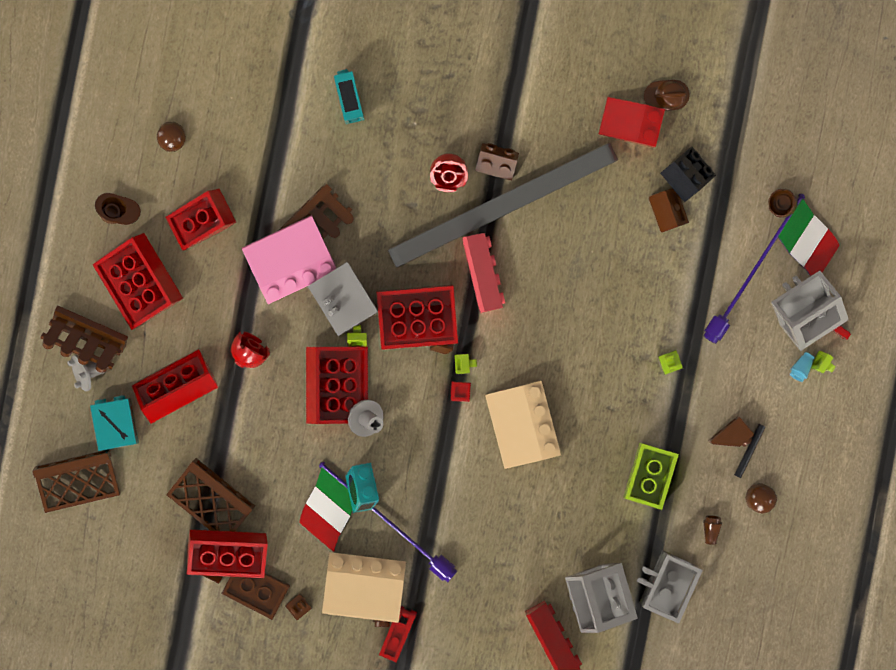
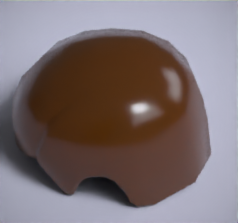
M176 122L164 123L157 132V142L167 152H176L183 147L186 141L183 127Z
M788 189L776 190L768 200L769 210L779 218L792 215L797 208L796 196Z
M759 483L752 485L747 490L745 499L750 509L763 514L770 512L775 507L777 495L772 488Z

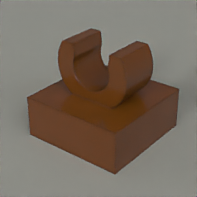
M301 593L285 605L296 620H299L312 609Z

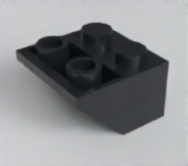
M692 146L660 173L684 202L700 191L716 176L712 168L706 164Z

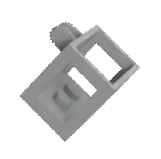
M348 262L308 286L338 336L378 313V310Z
M818 271L803 282L797 276H794L792 279L796 286L791 288L786 282L783 283L782 286L786 293L771 302L780 326L800 351L849 320L840 294L821 271Z
M662 550L654 570L644 566L642 568L644 573L651 575L649 581L638 577L637 582L646 586L639 603L643 608L679 623L703 570L695 564Z
M622 563L602 564L565 577L570 593L569 597L573 604L572 608L576 614L581 633H600L638 619Z

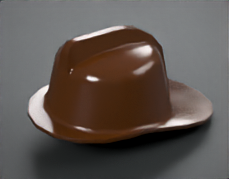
M680 80L652 82L644 91L646 105L665 109V111L682 109L689 101L690 96L688 87Z
M104 193L98 196L95 201L96 212L108 224H133L139 219L141 214L140 206L134 200L116 194Z

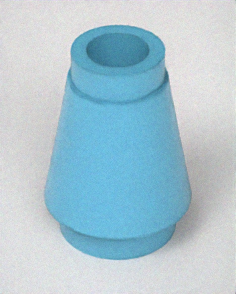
M805 352L790 369V376L800 382L807 379L815 359L814 356Z

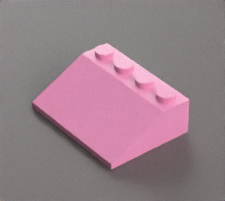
M312 215L242 247L243 253L268 304L309 286L337 269Z

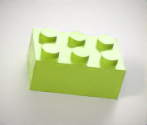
M639 442L623 498L662 510L679 454Z

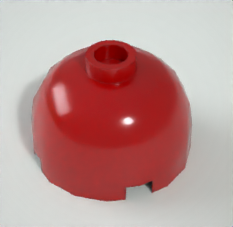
M445 153L438 156L432 162L430 181L436 186V189L443 192H455L457 188L466 185L468 168L464 160L458 155Z
M244 331L243 334L238 332L231 345V353L239 367L256 368L262 365L269 357V348L267 346L264 348L259 344L262 343L261 339Z

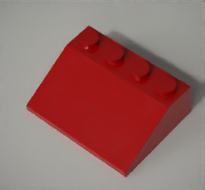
M145 233L130 238L92 264L131 330L184 299Z
M453 285L380 290L376 292L381 350L458 344Z
M306 347V424H348L351 408L358 402L368 399V347Z

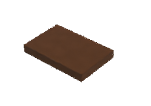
M265 572L264 578L230 577L221 594L273 620L290 585Z

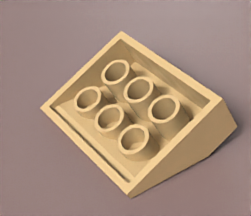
M541 380L485 395L504 469L561 455Z
M330 552L322 614L399 623L406 562Z

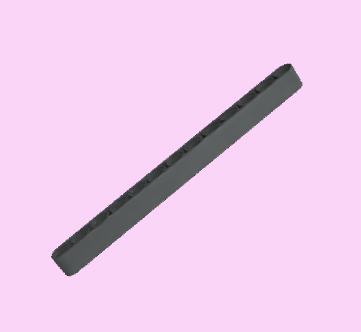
M610 143L603 145L389 249L388 252L396 268L602 169L618 161V158Z

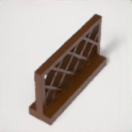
M110 449L35 466L32 471L34 478H36L45 513L120 495L111 461ZM108 464L109 472L107 476L96 471L99 465ZM87 469L92 472L88 481L78 476L80 470ZM67 473L73 477L69 486L59 480L62 474ZM94 474L104 479L99 488L90 483ZM49 478L55 482L49 490L42 485L41 479ZM75 478L85 484L81 492L70 487ZM107 481L113 485L115 491L107 493L101 488ZM56 483L67 488L62 497L52 492ZM87 485L97 491L93 497H87L82 494ZM68 490L78 495L75 501L70 502L64 499ZM50 494L59 499L56 506L48 507L47 498Z
M197 458L191 462L166 494L211 531H220V524H229L230 531L235 532L255 507L251 501ZM189 472L196 476L197 483L187 484L186 476ZM197 486L199 497H189L187 487ZM201 486H209L212 495L202 496ZM176 488H184L185 498H178L173 494ZM212 498L214 509H204L202 499ZM216 498H224L227 507L217 508ZM189 500H199L200 510L191 509ZM231 510H238L243 514L240 520H232ZM217 511H227L229 521H218ZM214 512L215 522H207L204 513Z

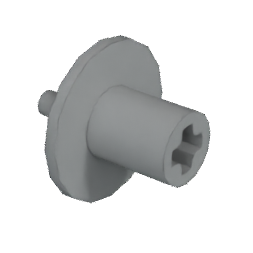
M78 355L72 356L71 360L67 362L69 367L72 366L73 374L77 381L74 383L75 388L81 387L85 392L91 389V378L104 374L96 370V363L90 361L87 365H81L78 362Z
M368 399L355 404L348 416V425L351 431L362 437L381 431L384 425L381 406L375 401Z

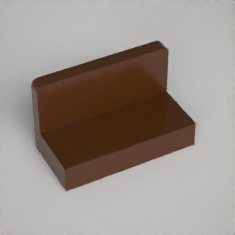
M673 188L649 197L662 233L689 223L681 198Z

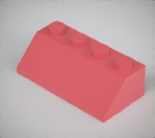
M485 233L463 237L462 241L480 313L503 308L502 304L505 303L503 292L499 293L498 285H501L499 274H495L493 269L496 266L494 255L490 256L489 248L492 247L490 237H486Z

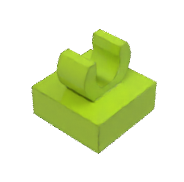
M355 325L353 333H347L348 347H367V333H361V325Z
M677 350L658 356L664 375L683 368Z
M819 350L811 368L824 374L825 371L832 373L836 366L831 363L833 359L831 355Z
M469 354L455 355L456 374L470 373V367H477V359L469 360Z

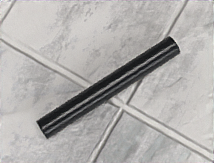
M758 424L752 437L753 440L749 443L734 474L735 476L742 477L765 430V426Z

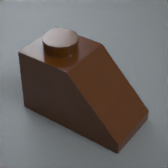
M737 416L708 441L713 445L735 447L743 445L745 447L753 440L751 437L754 433Z

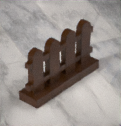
M325 183L279 230L302 220L308 214L309 216L312 215L314 221L324 230L321 234L323 239L327 235L337 238L340 235L337 225L341 221L345 224H351L354 217L350 213L352 209L350 207L346 209L336 199L338 195L336 193L332 195L330 193L332 189ZM322 201L324 204L318 208L316 205ZM327 207L338 217L334 222L323 213Z
M60 306L56 307L53 319L49 322L51 326L47 334L43 332L41 335V339H43L42 346L45 349H52L54 345L61 347L60 354L63 357H69L72 353L79 355L78 362L81 365H87L90 361L96 363V370L100 373L106 372L107 369L112 370L114 366L112 360L115 355L120 356L123 353L128 336ZM63 331L69 334L65 341L58 339ZM80 339L86 341L83 349L76 347ZM98 347L104 349L100 357L94 355Z

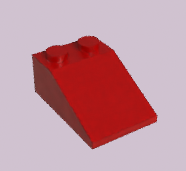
M607 97L598 134L655 148L665 109Z
M220 188L203 193L165 217L182 251L237 223Z

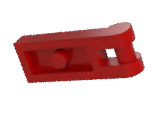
M401 606L399 620L401 616L408 620L406 624L400 621L399 623L392 622L379 656L397 663L417 614L416 611H408Z

